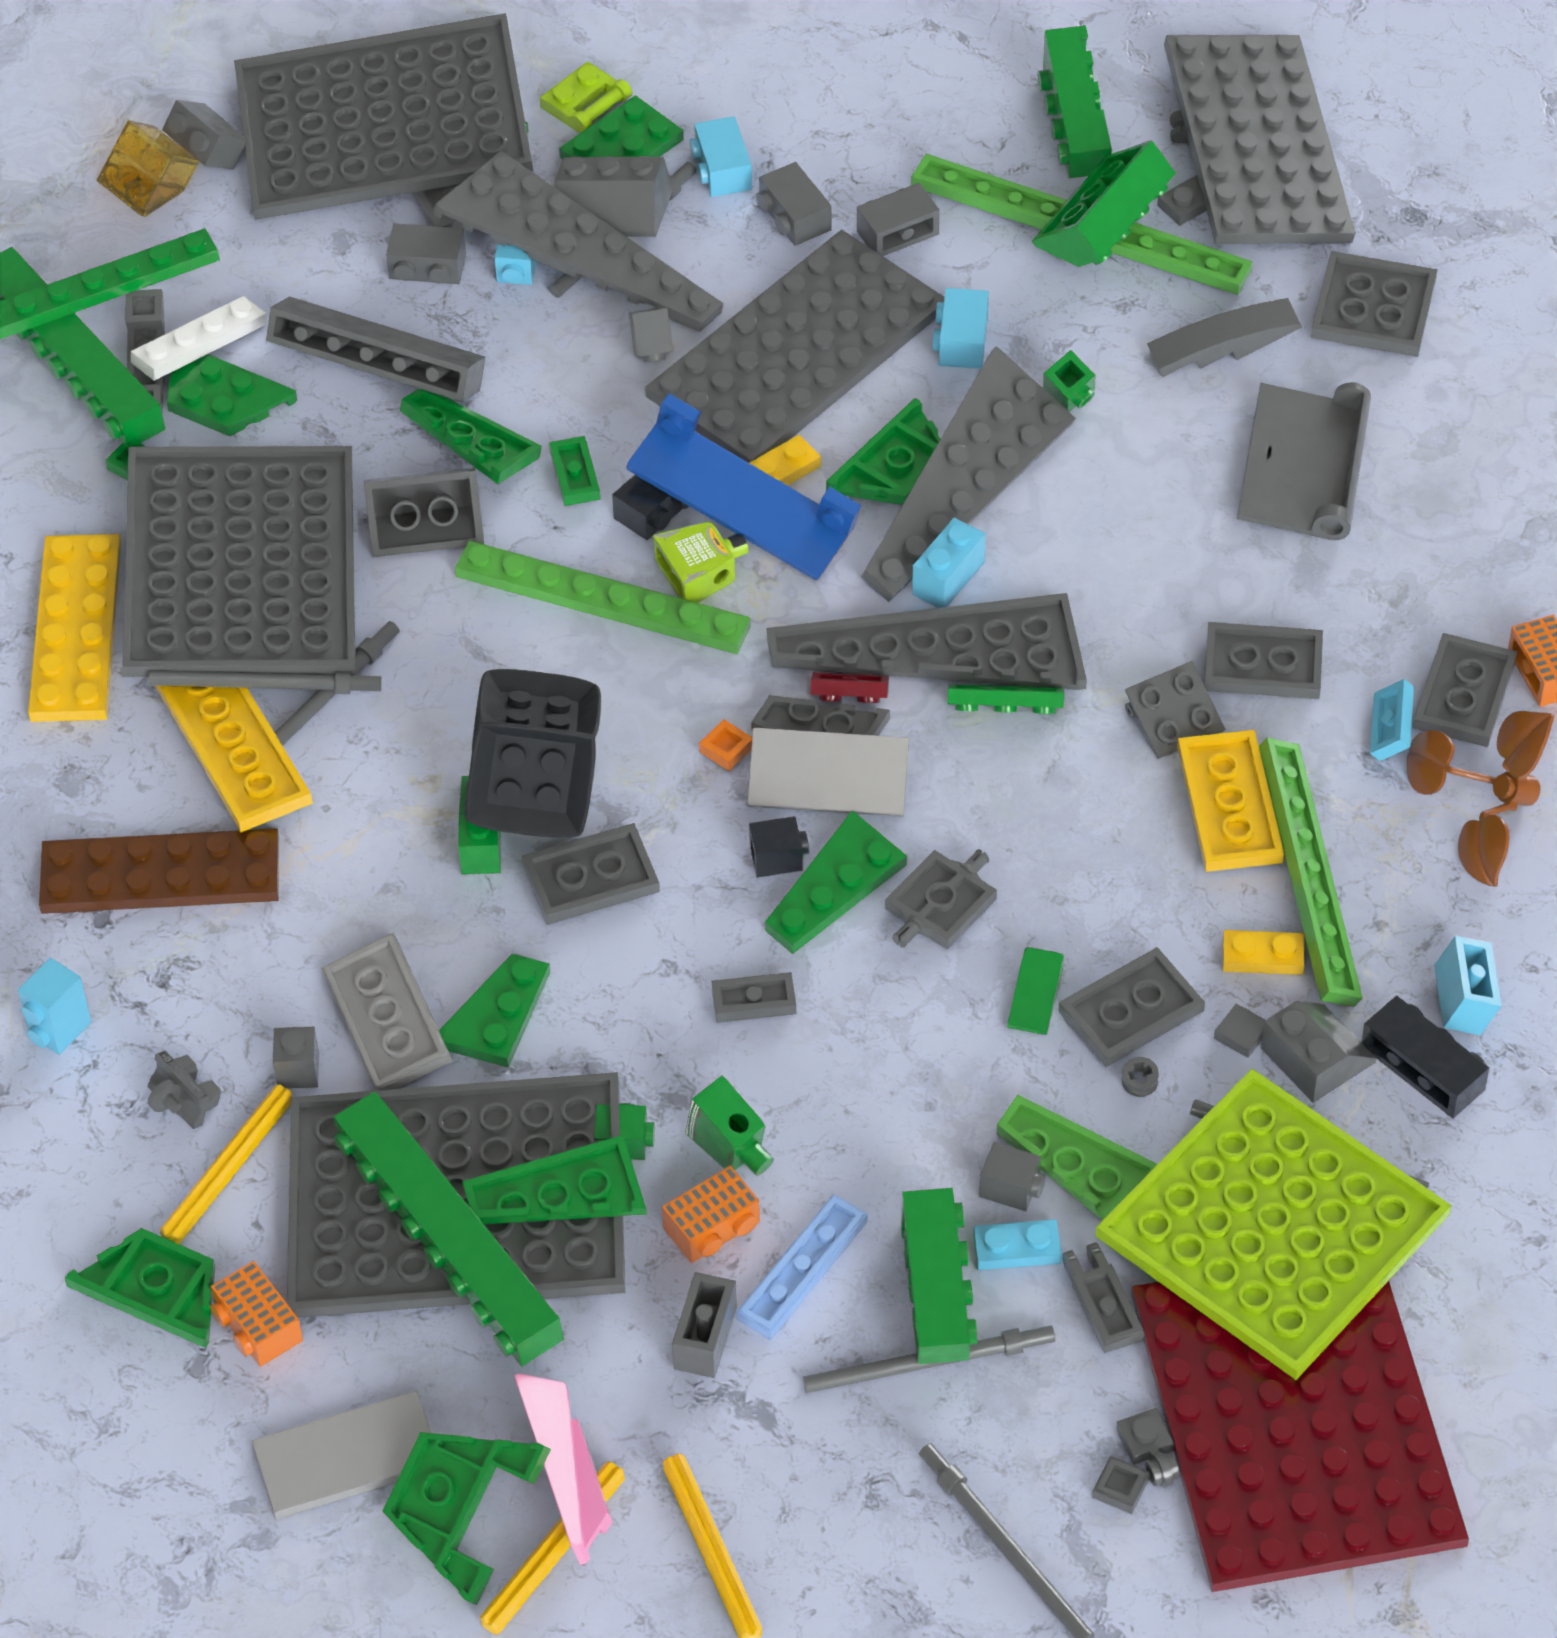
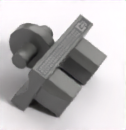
M166 1050L155 1054L154 1060L157 1062V1067L147 1085L152 1091L148 1097V1105L155 1112H162L167 1109L172 1113L177 1112L192 1129L202 1126L206 1111L218 1105L221 1089L212 1080H207L200 1084L195 1082L198 1069L196 1063L188 1055L173 1059Z

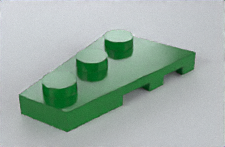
M511 954L440 1028L439 1032L448 1051L509 1068L550 975V963Z

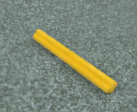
M278 1084L270 1090L160 1228L161 1237L177 1244L181 1243L290 1106L292 1092L288 1088Z
M677 1453L667 1457L663 1461V1470L738 1637L760 1638L762 1636L760 1621L685 1456Z
M610 1461L605 1463L597 1472L606 1502L625 1479L623 1469ZM562 1517L480 1615V1624L492 1634H499L570 1548L571 1544Z

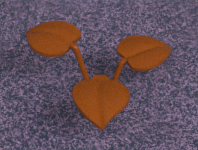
M1517 711L1505 718L1497 736V751L1500 756L1505 758L1502 767L1507 772L1497 777L1450 766L1449 763L1453 758L1455 750L1454 744L1450 737L1441 731H1423L1416 735L1410 744L1409 753L1407 754V775L1411 786L1418 793L1424 795L1437 793L1445 783L1447 772L1493 784L1495 796L1505 803L1482 811L1479 821H1467L1462 827L1459 836L1458 853L1461 863L1474 879L1485 885L1497 887L1499 873L1509 848L1510 836L1508 826L1496 814L1507 810L1516 811L1517 805L1531 806L1539 798V780L1529 774L1535 769L1546 746L1554 714Z

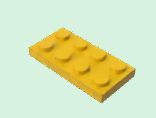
M1255 730L1178 738L1177 749L1205 872L1283 863L1284 850Z

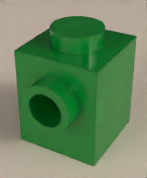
M1070 350L1044 372L1043 389L1070 412L1076 406L1079 409L1084 407L1093 398L1096 375Z
M621 1103L619 1105L620 1136L623 1135L631 1159L645 1160L646 1147H654L655 1123L647 1122L646 1106ZM597 1104L594 1140H607L611 1138L610 1105Z

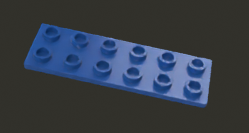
M669 393L661 403L656 424L627 462L626 469L735 534H742L747 541L805 575L818 580L854 529L862 505L831 487L823 495L820 504L695 432L701 412Z

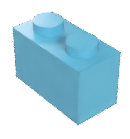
M732 116L694 123L695 138L689 140L690 151L693 160L699 159L700 163L697 164L699 180L701 184L707 183L710 196L715 197L752 190V166L736 117Z
M945 289L944 303L937 302L936 324H941V329H934L933 351H939V366L982 368L988 321L989 291Z
M953 518L913 565L912 595L938 608L948 607L984 564L986 533Z
M1454 936L1434 964L1443 1028L1481 1035L1502 1006L1492 943Z
M51 957L18 989L22 1005L21 1012L25 1017L28 1029L27 1035L40 1048L48 1047L60 1055L92 1023L81 977Z

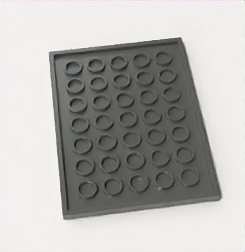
M506 13L234 60L243 136L248 139L245 145L255 220L458 185L500 151H503L530 171H534Z
M352 446L129 447L123 677H149V670L335 675V671H351V675H355Z
M618 1072L376 1091L467 1205L468 1202L462 1181L603 1141L594 1140L597 1104L610 1105L611 1138L620 1136ZM374 1091L291 1097L287 1304L298 1318L471 1305L465 1296L458 1298L448 1284L446 1278L448 1274L442 1267L436 1270L431 1265L424 1253V1244L419 1238L413 1241L408 1236L401 1224V1219L403 1218L396 1210L392 1213L388 1211L379 1197L378 1191L380 1189L374 1182L367 1184L357 1170L356 1159L352 1154L346 1157L334 1140L333 1136L337 1134V1129L333 1117ZM623 1216L484 1224L544 1299L626 1293Z

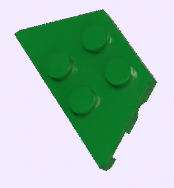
M209 354L171 372L167 395L169 412L229 437L244 430L249 424L258 423L269 417L270 409L284 402L291 406L297 401L296 390Z
M914 398L827 479L826 491L831 487L845 496L903 505L941 439L938 436V429L933 421H928L924 415L920 400Z
M140 1228L124 1238L120 1245L109 1247L96 1255L98 1261L79 1273L73 1269L65 1276L66 1286L204 1348L209 1344L212 1314L210 1305L213 1302L211 1286L214 1285L215 1278L214 1259Z

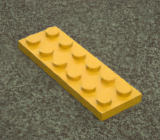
M120 534L45 536L28 710L30 722L107 720L122 544Z
M155 685L240 832L313 804L311 792L248 688Z

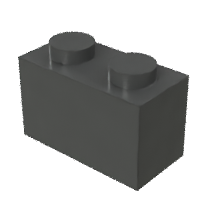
M176 100L162 129L163 132L207 167L234 170L248 140L205 103Z
M797 162L759 177L757 201L761 210L771 215L778 231L782 235L786 234L794 246L832 230L831 204Z
M916 183L857 206V233L869 248L885 256L939 235L940 209L922 185Z
M393 223L386 253L389 279L460 284L466 257L464 229Z
M698 1272L694 1273L672 1342L673 1367L675 1370L715 1378L737 1308L735 1280Z

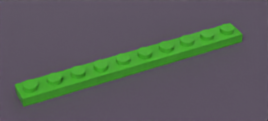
M927 153L911 176V185L920 183L927 192L1041 230L1067 201L1066 199ZM1135 222L1129 227L1131 229L1130 234L1120 242L1115 243L1111 248L1113 254L1236 295L1240 293L1252 272L1253 261Z

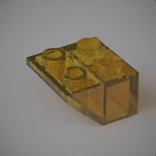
M128 120L96 181L139 215L146 217L185 190L199 161L157 127Z

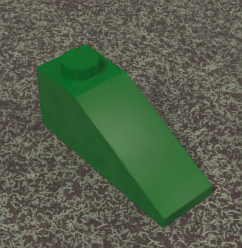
M462 776L458 823L461 874L501 873V832L478 827L466 820L464 809L469 776Z

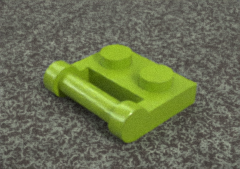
M587 61L539 97L540 108L578 133H581L592 125L591 122L617 102H624L630 98L633 92L625 80H616Z

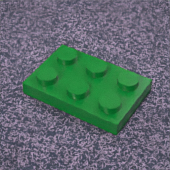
M635 95L559 148V153L562 160L563 157H660L684 140L683 129Z

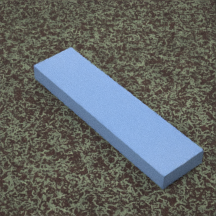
M833 1194L736 1311V1319L769 1340H772L866 1225L868 1214Z

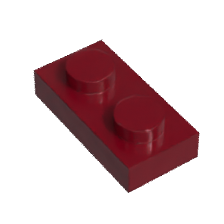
M812 673L810 695H819V700L836 702L841 701L842 696L857 697V701L861 703H879L880 698L888 697L889 676Z

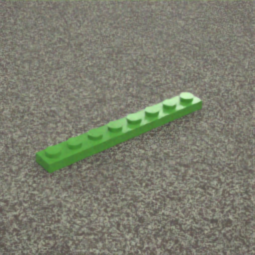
M470 540L455 566L457 578L737 655L751 627L750 617Z
M1266 737L1259 745V750L1320 1000L1355 1007L1363 997L1300 745Z

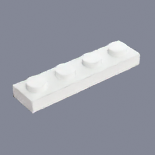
M242 296L132 350L131 363L155 381L265 326L267 313Z

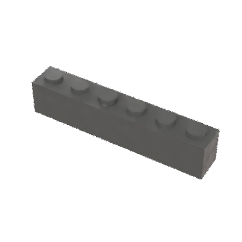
M290 296L270 308L266 341L461 402L480 391L485 356Z

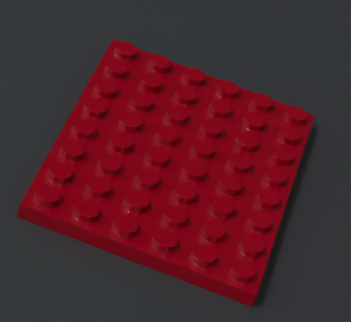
M1389 1281L1297 1380L1160 1282L1132 1286V1300L1137 1318L1143 1328L1145 1348L1167 1429L1174 1442L1173 1451L1212 1592L1468 1546V1533Z

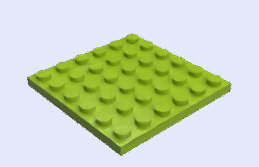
M1251 1069L1096 1227L1095 1236L1297 1380L1450 1215L1452 1205L1266 1077Z

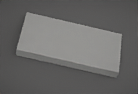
M753 728L747 805L748 807L850 813L853 810L856 814L904 817L909 738Z
M394 933L321 968L375 1091L398 1089L453 1062Z
M417 1390L252 1440L253 1449L275 1519L284 1518L395 1484L420 1432L431 1433Z

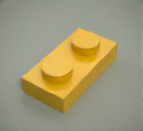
M797 435L751 461L750 464L788 486L821 467V456L800 435Z
M1224 930L1223 972L1303 975L1304 933Z

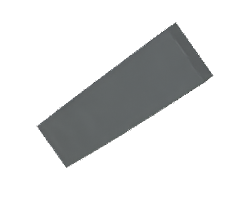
M1284 298L1214 315L1179 328L1147 343L1161 375L1165 377L1194 361L1197 362L1201 369L1232 352L1236 359L1239 360L1302 328V325L1289 299Z

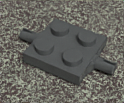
M977 849L965 863L950 860L934 850L885 899V909L905 922L892 935L893 941L897 945L900 943L901 948H905L917 934H921L948 950L997 899V890L982 881L977 874L989 862L988 855L985 852L982 853V850Z

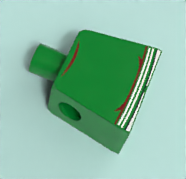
M723 1075L692 1098L685 1134L724 1169L731 1165L736 1170L742 1164H745L756 1176H759L774 1161V1158L762 1146L766 1128L764 1122Z

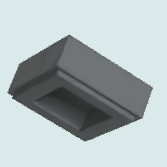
M1236 1003L1215 1029L1214 1039L1248 1058L1262 1041L1265 1019Z
M1110 1456L1093 1489L1092 1498L1132 1514L1149 1481L1150 1472Z

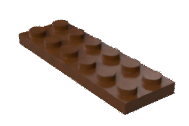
M278 828L246 830L243 832L237 830L42 841L39 894L41 914L279 901Z

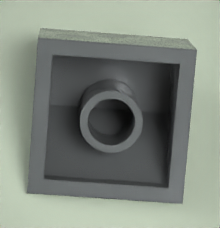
M1295 1001L1264 1021L1261 1049L1312 1103L1376 1063V1057L1324 1004Z

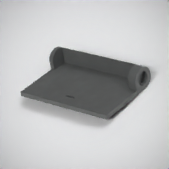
M1261 383L1237 519L1328 540H1340L1347 537L1351 531L1371 402L1370 391L1359 383H1344L1336 388L1333 398Z

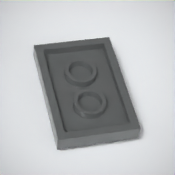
M1208 622L1204 686L1207 691L1319 699L1323 630Z
M1443 633L1414 717L1413 728L1422 731H1441L1450 738L1488 747L1513 672L1517 651Z
M635 823L522 855L525 872L547 925L660 892L658 878Z
M1156 947L1060 1001L1058 1011L1102 1064L1107 1067L1202 1013L1205 1009V1001L1161 950Z

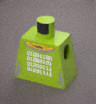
M710 522L671 530L653 536L654 560L678 598L697 603L733 583L735 580V558L749 552L747 542L742 534H734L723 539L714 524Z

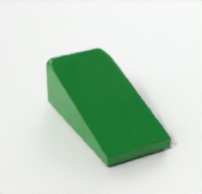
M1032 947L1024 949L1007 1028L1047 1035L1063 973L1064 955L1062 953Z

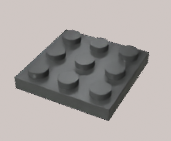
M1331 251L1312 325L1311 338L1418 357L1438 269Z

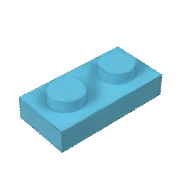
M1405 679L1374 693L1370 754L1379 761L1410 748L1414 686Z
M1057 1219L974 1226L973 1236L978 1270L1061 1264L1062 1253Z

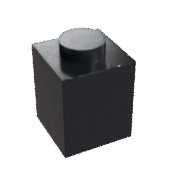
M796 816L749 823V844L756 878L803 871V855L809 854V844L806 831H799Z

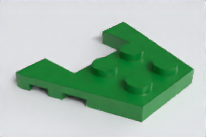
M420 1432L382 1512L417 1549L426 1555L435 1565L434 1568L453 1584L464 1600L477 1605L494 1569L458 1551L463 1536L496 1468L498 1467L535 1485L551 1448L540 1443H518L510 1440H487L468 1436Z

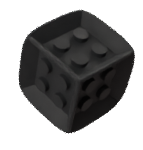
M494 669L484 672L480 681L472 739V756L465 797L464 812L465 818L469 823L489 830L538 837L570 838L580 836L583 833L588 816L596 760L595 737L599 729L601 716V691L598 685L572 676L528 670Z

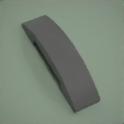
M162 289L136 290L126 294L127 369L160 403L161 411L163 412L165 376L154 381L131 363L132 350L165 335Z

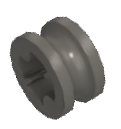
M1135 1057L1124 1064L1122 1069V1086L1125 1091L1133 1096L1145 1097L1157 1089L1159 1073L1156 1064L1152 1060L1145 1057ZM1143 1072L1144 1077L1147 1075L1146 1082L1137 1083V1078L1134 1079V1073Z

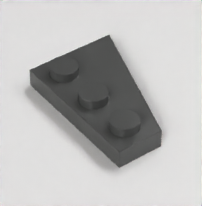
M769 695L752 720L751 728L752 732L753 728L879 736L890 720V710L876 708L875 713L855 710V705L841 704L840 708L818 706L814 700Z

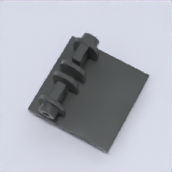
M1193 661L1125 689L1130 700L1129 703L1125 704V710L1130 718L1136 716L1139 719L1157 759L1178 751V738L1211 735L1226 730Z

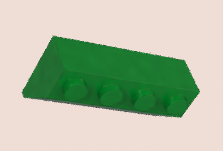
M1152 140L1107 155L1035 236L1032 243L1035 247L1077 267L1090 263L1095 265L1101 264L1111 256V248L1115 243L1120 242L1130 234L1131 229L1129 227L1134 221L1141 219L1149 212L1150 208L1148 205L1167 191L1168 186L1166 184L1176 172Z

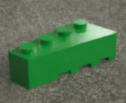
M1086 25L1045 30L1043 70H1039L1037 74L1040 92H1046V95H1044L1046 115H1052L1053 118L1051 119L1053 140H1059L1057 145L1059 164L1066 166L1069 179L1089 176L1107 155L1112 154L1104 109L1101 110L1098 81H1094L1092 52L1086 51L1088 39Z
M953 1188L902 1191L901 1234L902 1239H904L906 1268H910L908 1269V1289L910 1302L914 1303L912 1320L918 1364L969 1360L970 1345L977 1344L976 1320L967 1318L966 1309L967 1305H973L971 1279L963 1280L962 1267L968 1266L967 1242L959 1241L957 1229L964 1228L962 1202L954 1203Z

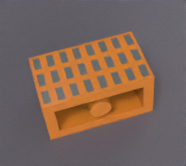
M1553 614L1512 626L1508 649L1517 651L1515 665L1539 707L1557 702L1556 617Z
M730 1165L663 1205V1229L690 1263H693L701 1257H709L715 1254L724 1243L734 1237L744 1236L751 1232L760 1222L759 1199Z
M255 1261L250 1262L211 1286L214 1304L210 1305L215 1319L222 1327L229 1325L235 1333L233 1340L239 1351L245 1357L251 1354L260 1367L303 1341L298 1317Z

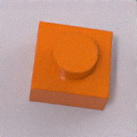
M725 719L699 742V752L727 771H730L752 750V737Z

